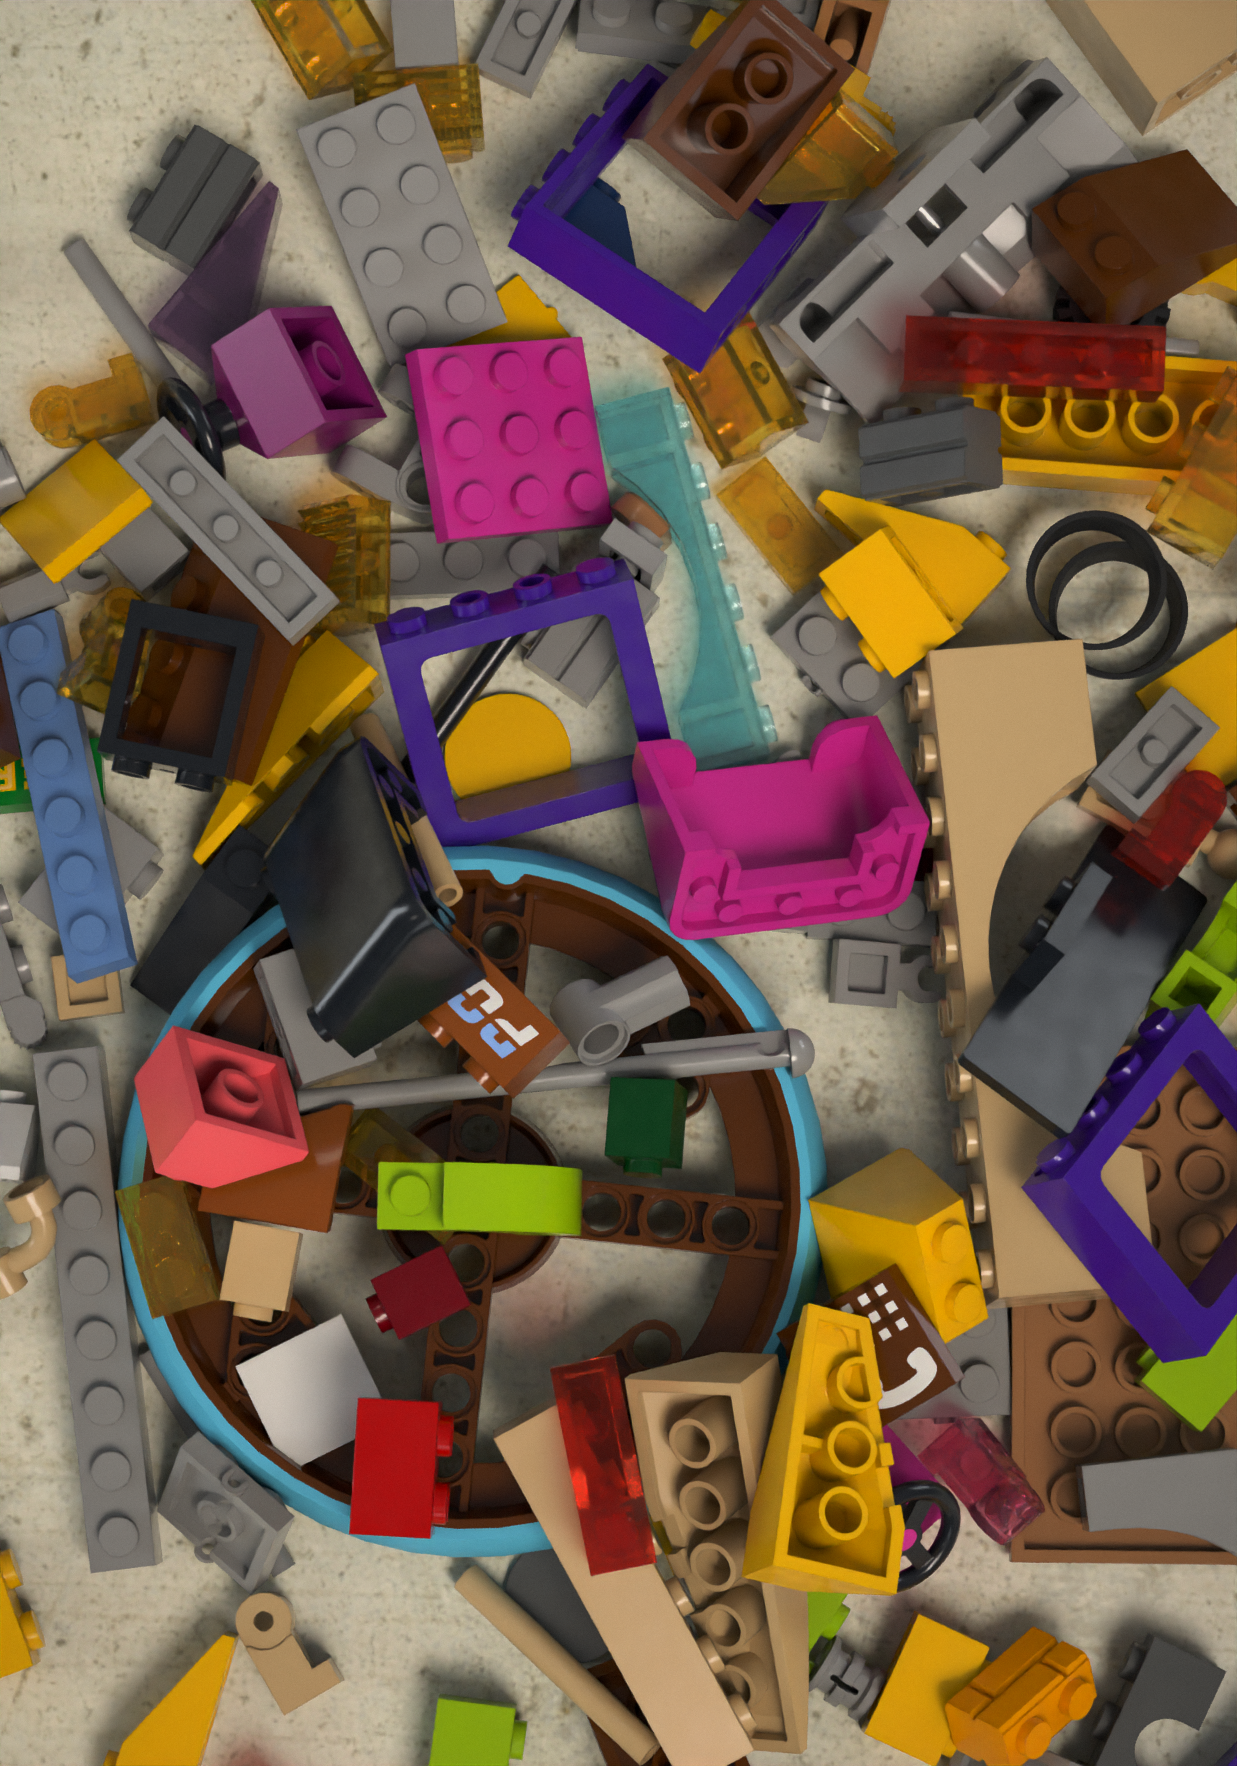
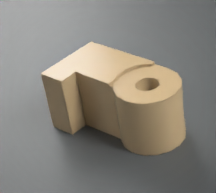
M260 1592L249 1596L241 1603L236 1613L235 1626L247 1652L285 1716L344 1681V1678L332 1658L317 1666L315 1665L295 1630L296 1614L292 1604L286 1597L276 1592Z

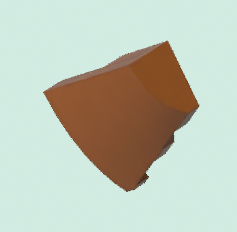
M341 1103L331 1108L301 1116L309 1153L303 1161L213 1189L202 1186L198 1211L323 1233L330 1232L341 1166L346 1161L355 1105Z

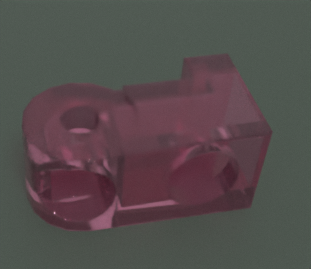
M959 1418L917 1455L933 1476H940L965 1505L971 1517L983 1532L1000 1545L1006 1546L1045 1512L1041 1498L1026 1480L1027 1476L981 1418Z

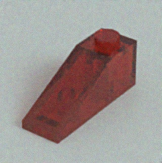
M615 1354L549 1367L590 1575L595 1576L657 1563Z

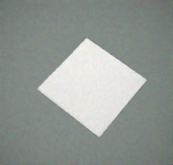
M342 1314L235 1366L273 1446L300 1466L355 1439L358 1398H382Z

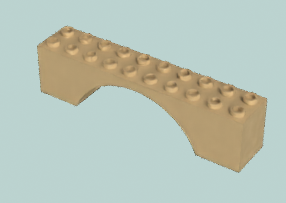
M1083 639L930 650L919 669L913 671L912 685H905L904 707L908 724L917 723L919 747L911 749V772L914 785H924L926 810L924 811L930 821L923 848H932L934 862L933 872L925 873L924 892L928 911H937L940 933L939 936H932L931 957L935 975L944 974L946 999L938 1001V1022L941 1037H951L953 1063L945 1064L947 1098L949 1102L958 1101L960 1127L952 1128V1152L955 1165H965L967 1191L959 1192V1196L963 1198L969 1230H972L974 1253L987 1309L1109 1299L1110 1297L1021 1188L1037 1168L1036 1157L1049 1143L1058 1138L958 1063L959 1056L995 1000L990 973L988 940L992 905L1005 862L1023 830L1051 805L1077 791L1097 766ZM1120 1145L1103 1166L1101 1179L1104 1186L1152 1244L1142 1152Z

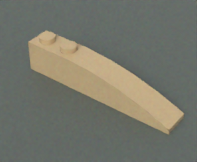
M718 1352L630 1374L625 1378V1385L645 1502L653 1522H662L673 1549L667 1555L674 1576L676 1575L678 1579L684 1578L696 1610L690 1616L697 1634L701 1637L708 1633L726 1666V1669L716 1674L728 1697L738 1691L741 1693L758 1727L748 1731L754 1750L802 1754L807 1749L809 1630L807 1592L741 1577L750 1511L783 1387L778 1355Z

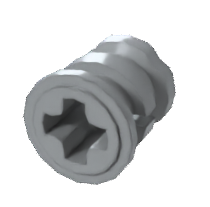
M835 1635L831 1641L826 1643L814 1660L815 1665L809 1674V1692L818 1688L825 1693L824 1701L834 1707L841 1703L848 1708V1716L858 1721L876 1699L888 1673L880 1667L871 1670L864 1665L866 1658L855 1651L850 1655L842 1651V1639Z

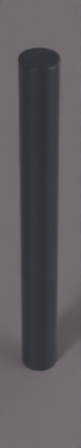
M544 563L535 573L548 574L550 577L559 576L558 573ZM523 634L485 643L433 716L440 748L444 746ZM407 753L401 763L410 782L415 784Z

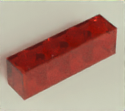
M906 315L900 334L898 392L1155 403L1164 392L1166 327Z

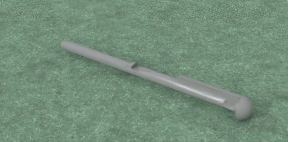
M794 1028L641 1044L644 1055L619 1057L599 1066H588L581 1061L548 1066L519 1094L610 1085L611 1077L671 1079L790 1067L793 1079L804 1075L811 1068L815 1058V1049L808 1035ZM470 1073L297 1090L300 1116L331 1108L341 1103L354 1104V1110L509 1095L500 1085L489 1094Z

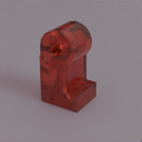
M1193 770L1183 774L1170 786L1165 798L1166 809L1146 837L1134 828H1131L1111 854L1161 891L1166 890L1171 886L1223 814L1227 805V792L1223 782L1215 774L1206 770Z

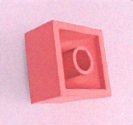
M173 1025L134 1077L155 1173L165 1175L174 1180H183L213 1189L303 1161L309 1153L285 1058Z

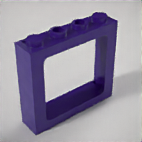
M647 63L631 83L621 79L616 84L603 105L602 110L605 113L601 118L594 113L589 115L573 140L572 145L575 148L571 153L563 148L558 151L543 174L542 181L544 185L538 189L531 184L524 191L511 213V217L518 221V224L508 247L700 374L815 229L836 187L788 156L747 209L773 228L706 312H703L564 220L628 144L621 137L657 90L669 78Z
M608 557L589 559L580 563L576 567V571L555 577H550L548 574L528 575L515 581L513 588L490 594L483 590L467 591L453 597L449 605L426 611L422 607L403 608L390 614L387 617V621L374 624L416 788L420 791L428 813L427 817L442 847L476 846L638 803L632 776L634 754L454 801L421 674L422 664L432 657L595 614L605 615L610 622L638 742L671 739L634 579L624 558L616 561Z
M1199 1003L1175 1010L1163 1007L1153 1012L1138 1027L1139 1038L1128 1051L1115 1058L1105 1075L1106 1080L1093 1095L1073 1131L1067 1138L1056 1139L1043 1148L1036 1157L1037 1168L1021 1187L1162 1363L1206 1356L1237 1314V1224L1187 1289L1104 1186L1101 1179V1170L1182 1064L1237 1132V1051Z

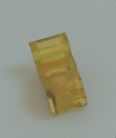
M132 352L108 359L112 373L111 377L78 386L74 389L55 385L39 391L30 406V421L41 438L53 447L67 449L87 444L93 439L98 441L155 424L156 419L141 368Z
M126 587L113 588L83 615L79 623V633L83 640L84 648L81 655L61 672L57 689L58 695L105 715L131 599L147 602L142 595ZM147 637L143 648V653L141 657V662L139 666L132 701L141 692L142 680L150 638Z

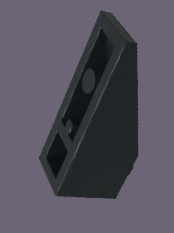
M241 825L237 827L184 901L130 984L131 987L171 1015L179 1001L207 965L236 936L260 918L274 901L275 897L267 888L260 872L261 868L266 866L264 852L268 847L267 844Z

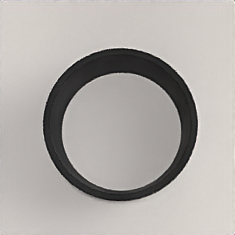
M1100 510L1083 511L1059 520L1039 538L1032 550L1027 565V594L1033 612L1043 628L1057 640H1071L1072 638L1065 636L1055 629L1046 620L1038 607L1035 596V577L1038 566L1045 553L1056 542L1070 534L1092 530L1110 533L1121 538L1138 553L1145 565L1149 579V596L1145 610L1133 628L1121 637L1099 644L1083 642L1084 650L1117 648L1141 636L1159 615L1167 591L1166 566L1162 553L1154 539L1133 520L1114 512Z
M1111 541L1093 545L1079 552L1065 564L1055 579L1049 598V622L1055 629L1058 630L1057 608L1061 594L1069 581L1083 569L1101 562L1119 561L1132 564L1146 571L1142 559L1127 542ZM1165 559L1167 571L1166 598L1170 610V625L1167 638L1159 652L1145 665L1129 672H1104L1086 664L1087 674L1110 680L1140 677L1163 665L1177 650L1187 627L1188 601L1181 579Z

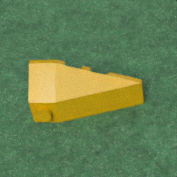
M328 630L317 640L312 635H308L305 638L252 786L233 782L232 786L227 785L192 855L194 860L204 870L208 868L239 825L248 830L351 726L352 722L361 716L384 693L379 673Z
M811 1303L803 1306L750 1511L741 1576L743 1578L806 1592L885 1596L897 1594L905 1525L901 1505H895L889 1471V1466L894 1465L891 1443L884 1442L878 1402L882 1399L883 1395L869 1318Z

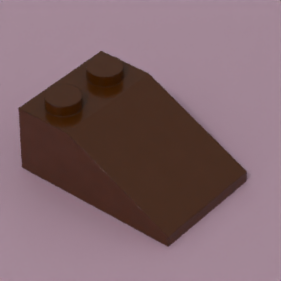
M743 0L664 82L621 138L712 216L719 219L739 221L855 68L777 0Z
M1186 149L1083 177L1032 208V251L1100 333L1107 338L1237 258V206L1189 150Z

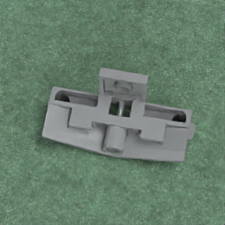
M1048 57L1035 61L1027 59L982 101L974 111V118L927 131L898 155L864 188L840 218L857 238L816 279H805L760 322L753 332L755 342L763 355L779 367L788 369L797 359H800L837 390L857 411L866 424L879 422L883 417V411L890 409L953 339L946 336V322L949 312L969 314L984 312L1011 289L1019 279L1020 274L1018 271L1036 256L1032 251V208L1083 177L1138 163V160L1125 142ZM944 186L959 203L940 219L926 202ZM914 214L929 229L921 240L905 224Z

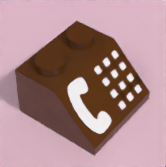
M896 1263L819 1305L870 1319L883 1395L882 1399L878 1402L882 1427L965 1378V1375ZM800 1318L776 1333L786 1349L788 1361L790 1360Z

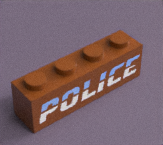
M453 924V932L450 934L466 950L473 947L479 952L488 977L417 1021L444 1048L453 1039L458 1042L471 1056L462 1066L489 1094L500 1085L514 1099L570 1042Z

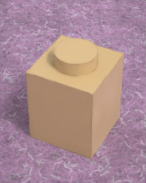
M234 1221L219 1298L220 1300L235 1302L234 1316L272 1322L274 1309L289 1312L303 1239L302 1233Z

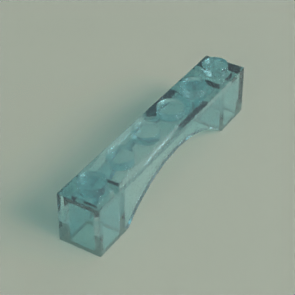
M666 387L595 406L596 423L611 478L629 492H634L640 496L670 525L672 540L682 555L694 587L699 616V651L691 685L679 710L678 722L684 742L690 746L696 757V772L741 767L754 760L757 763L768 761L770 755L768 744L778 741L777 732L769 705L757 707L751 683L761 680L760 670L752 644L741 646L734 622L744 620L743 609L735 583L723 584L718 561L727 559L726 547L718 522L707 525L701 501L711 499L702 463L690 464L684 441L694 438L685 402L674 404L670 389Z

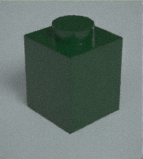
M611 1077L604 1155L616 1165L623 1166V1175L637 1178H661L663 1168L682 1169L688 1091L676 1080Z

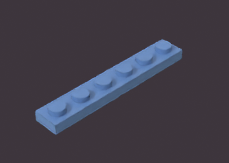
M51 609L1 626L0 654L68 977L78 984L137 965L138 963L63 617L55 609Z

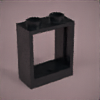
M131 599L97 751L106 760L113 761L111 771L140 779H149L151 769L176 774L174 784L210 793L213 792L215 783L232 786L265 640V634L260 626ZM146 637L235 656L212 758L123 740Z

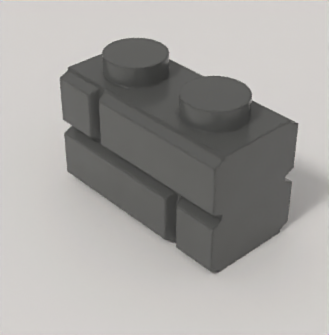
M194 125L187 138L178 134L171 141L160 162V168L166 170L154 191L144 188L138 194L129 210L127 220L133 223L129 232L133 242L138 247L167 262L170 266L192 279L199 280L262 178L263 173L260 162L254 157L231 144H227L223 139L201 126Z
M941 398L935 401V411L922 413L921 409L916 407L886 409L883 411V421L865 424L858 429L859 457L863 460V465L860 466L861 496L865 498V501L898 507L997 489L1003 484L1002 455L998 452V448L1001 447L1000 417L995 411L974 407L973 398Z

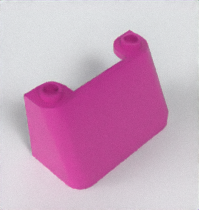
M877 715L838 719L827 724L816 736L809 759L696 772V757L686 742L679 739L637 742L632 762V776L661 909L671 932L676 937L683 940H698L877 917L897 909L907 900L912 890L930 821Z

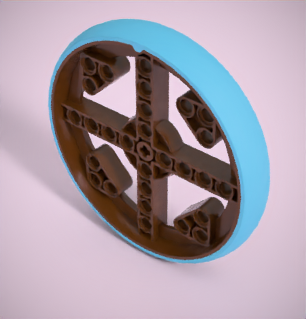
M489 845L442 847L463 889L461 899L456 904L448 907L455 915L457 923L454 925L467 938H471V942L524 995L526 991L530 945L552 949L583 961L614 979L654 959L668 955L678 969L682 982L688 991L691 1005L682 1010L696 1012L704 1022L705 1031L701 1038L784 1030L764 995L732 956L713 938L683 940L676 937L671 932L663 915L659 897L626 879L580 861L535 850ZM279 904L268 910L236 936L199 974L174 1008L151 1049L149 1057L173 1025L255 1050H259L264 1044L265 1053L278 1056L277 1048L279 1042L253 968L260 959L293 949ZM496 926L511 928L520 939L518 950L507 959L492 958L483 949L482 942L484 936L490 929ZM673 1014L630 1035L626 1048L616 1058L644 1055L641 1044L676 1041L671 1037L667 1025L669 1018ZM460 1045L456 1074L469 1073L462 1065L471 1056ZM790 1067L690 1076L697 1085L698 1096L695 1102L687 1107L686 1120L696 1116L702 1110L710 1088L719 1107L729 1140L734 1170L735 1196L582 1180V1211L587 1200L595 1195L605 1194L617 1201L621 1216L613 1228L607 1231L594 1230L586 1224L582 1213L581 1236L515 1235L511 1233L382 1230L390 1250L401 1264L441 1245L444 1246L448 1256L455 1248L461 1245L475 1246L484 1256L485 1265L480 1276L471 1282H461L472 1306L464 1310L469 1311L477 1321L478 1330L473 1341L464 1347H454L449 1345L441 1335L440 1325L442 1320L428 1327L421 1400L435 1401L433 1394L435 1383L446 1374L460 1375L467 1381L470 1387V1398L463 1409L456 1412L442 1409V1415L454 1416L453 1441L459 1445L463 1452V1463L461 1469L452 1476L443 1477L438 1475V1482H450L449 1516L446 1525L435 1524V1534L431 1539L349 1534L355 1439L302 1466L273 1446L235 1366L243 1363L250 1355L263 1353L318 1326V1323L294 1293H292L289 1312L282 1311L281 1317L270 1326H261L250 1318L234 1316V1307L231 1301L219 1299L223 1278L216 1257L211 1213L198 1211L202 1186L183 1180H174L165 1175L155 1173L137 1091L135 1090L123 1136L117 1185L118 1225L124 1273L138 1324L158 1369L181 1407L204 1436L213 1445L222 1446L230 1452L237 1461L239 1468L261 1487L274 1491L283 1500L285 1505L324 1526L360 1540L411 1553L448 1557L509 1556L552 1549L553 1547L506 1461L474 1463L493 1293L512 1288L532 1276L550 1258L561 1238L729 1256L724 1278L713 1307L695 1341L682 1359L681 1339L676 1330L668 1323L657 1319L644 1320L629 1329L566 1380L554 1394L556 1396L563 1393L565 1396L574 1388L584 1387L597 1395L600 1401V1411L593 1423L600 1437L591 1441L590 1444L602 1465L612 1459L617 1465L632 1494L621 1501L630 1518L634 1519L648 1511L644 1497L634 1432L627 1420L626 1411L629 1403L625 1378L633 1373L653 1369L640 1364L634 1355L633 1345L639 1334L646 1330L654 1329L661 1331L667 1336L671 1344V1353L668 1360L661 1366L718 1352L777 1354L782 1376L789 1361L786 1356V1349L776 1333L801 1317L804 1305L808 1303L813 1304L823 1262L808 1200L827 1190L828 1187L827 1164L820 1121L807 1077L804 1074L792 1079ZM510 1095L453 1100V1105L434 1110L410 1125L395 1141L386 1159L346 1155L345 1164L341 1167H350L359 1172L362 1178V1189L358 1197L349 1203L335 1202L334 1214L377 1219L379 1162H466L564 1166L549 1138L530 1120L513 1111L514 1099ZM475 1117L489 1118L498 1127L499 1136L497 1143L486 1152L477 1153L470 1151L462 1142L461 1133L464 1125ZM661 1201L675 1203L684 1214L685 1223L683 1229L679 1234L671 1238H662L655 1235L647 1223L648 1211L654 1204ZM724 1208L739 1210L748 1221L749 1229L747 1236L738 1244L727 1245L721 1243L712 1232L713 1217Z

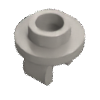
M808 377L806 386L792 385L790 396L806 403L796 435L820 443L830 412L850 414L852 408L842 398L840 393L823 379Z

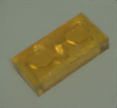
M766 456L716 494V501L793 597L820 577V572L844 556V553Z

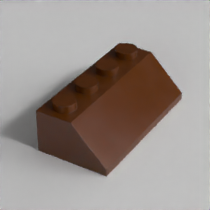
M261 517L325 584L339 545L330 540ZM192 540L193 546L182 576L171 594L170 607L256 624L260 626L265 634L233 782L252 786L307 634L293 646ZM157 640L150 651L149 666L137 699L130 707L123 740L212 758L235 656Z

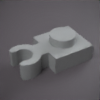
M833 939L828 1003L897 1008L898 990L902 991L908 999L917 1003L938 1002L941 999L940 992L925 991L918 984V974L924 967L933 968L931 955H917L908 959L905 963H900L902 944Z

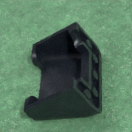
M359 736L337 751L264 852L266 866L260 870L264 883L279 902L312 1002V1006L307 1008L309 1021L323 1041L329 1043L334 1039L353 1058L358 1057L488 977L479 952L473 947L466 950L450 934L453 932L452 925L457 923L455 915L435 893L411 826L428 814L420 791L364 736Z

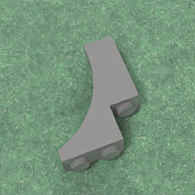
M1221 1448L1075 1465L1083 1530L1088 1532L1128 1528L1169 1530L1206 1540L1237 1557V1449Z

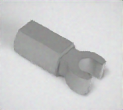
M98 551L94 552L86 560L98 556ZM81 563L61 581L54 584L40 568H36L0 583V603L9 623H13L69 602L68 595L77 591L86 595H96L104 592L111 585L107 574H103L94 579H85L80 576Z

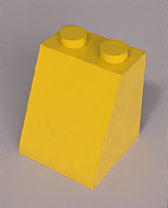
M899 1148L808 1200L831 1298L896 1263L945 1344L989 1318L963 1198L911 1150Z

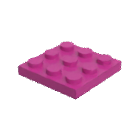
M582 337L416 349L405 354L437 544L601 528L612 523L613 518Z

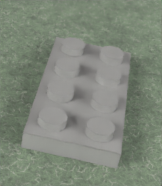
M415 83L296 129L390 368L395 363L402 364L406 362L405 354L416 349L445 347L508 322Z

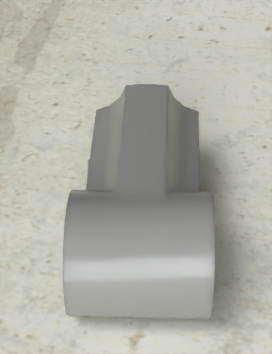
M667 955L654 959L601 986L591 979H580L569 983L553 997L550 1004V1016L570 1042V1046L580 1061L588 1066H599L610 1062L622 1053L630 1040V1034L691 1004L688 991L682 982L678 969Z

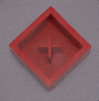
M378 1397L358 1398L349 1534L431 1539L435 1534V1524L446 1525L449 1516L450 1482H438L439 1456H452L454 1416L442 1415L443 1401Z

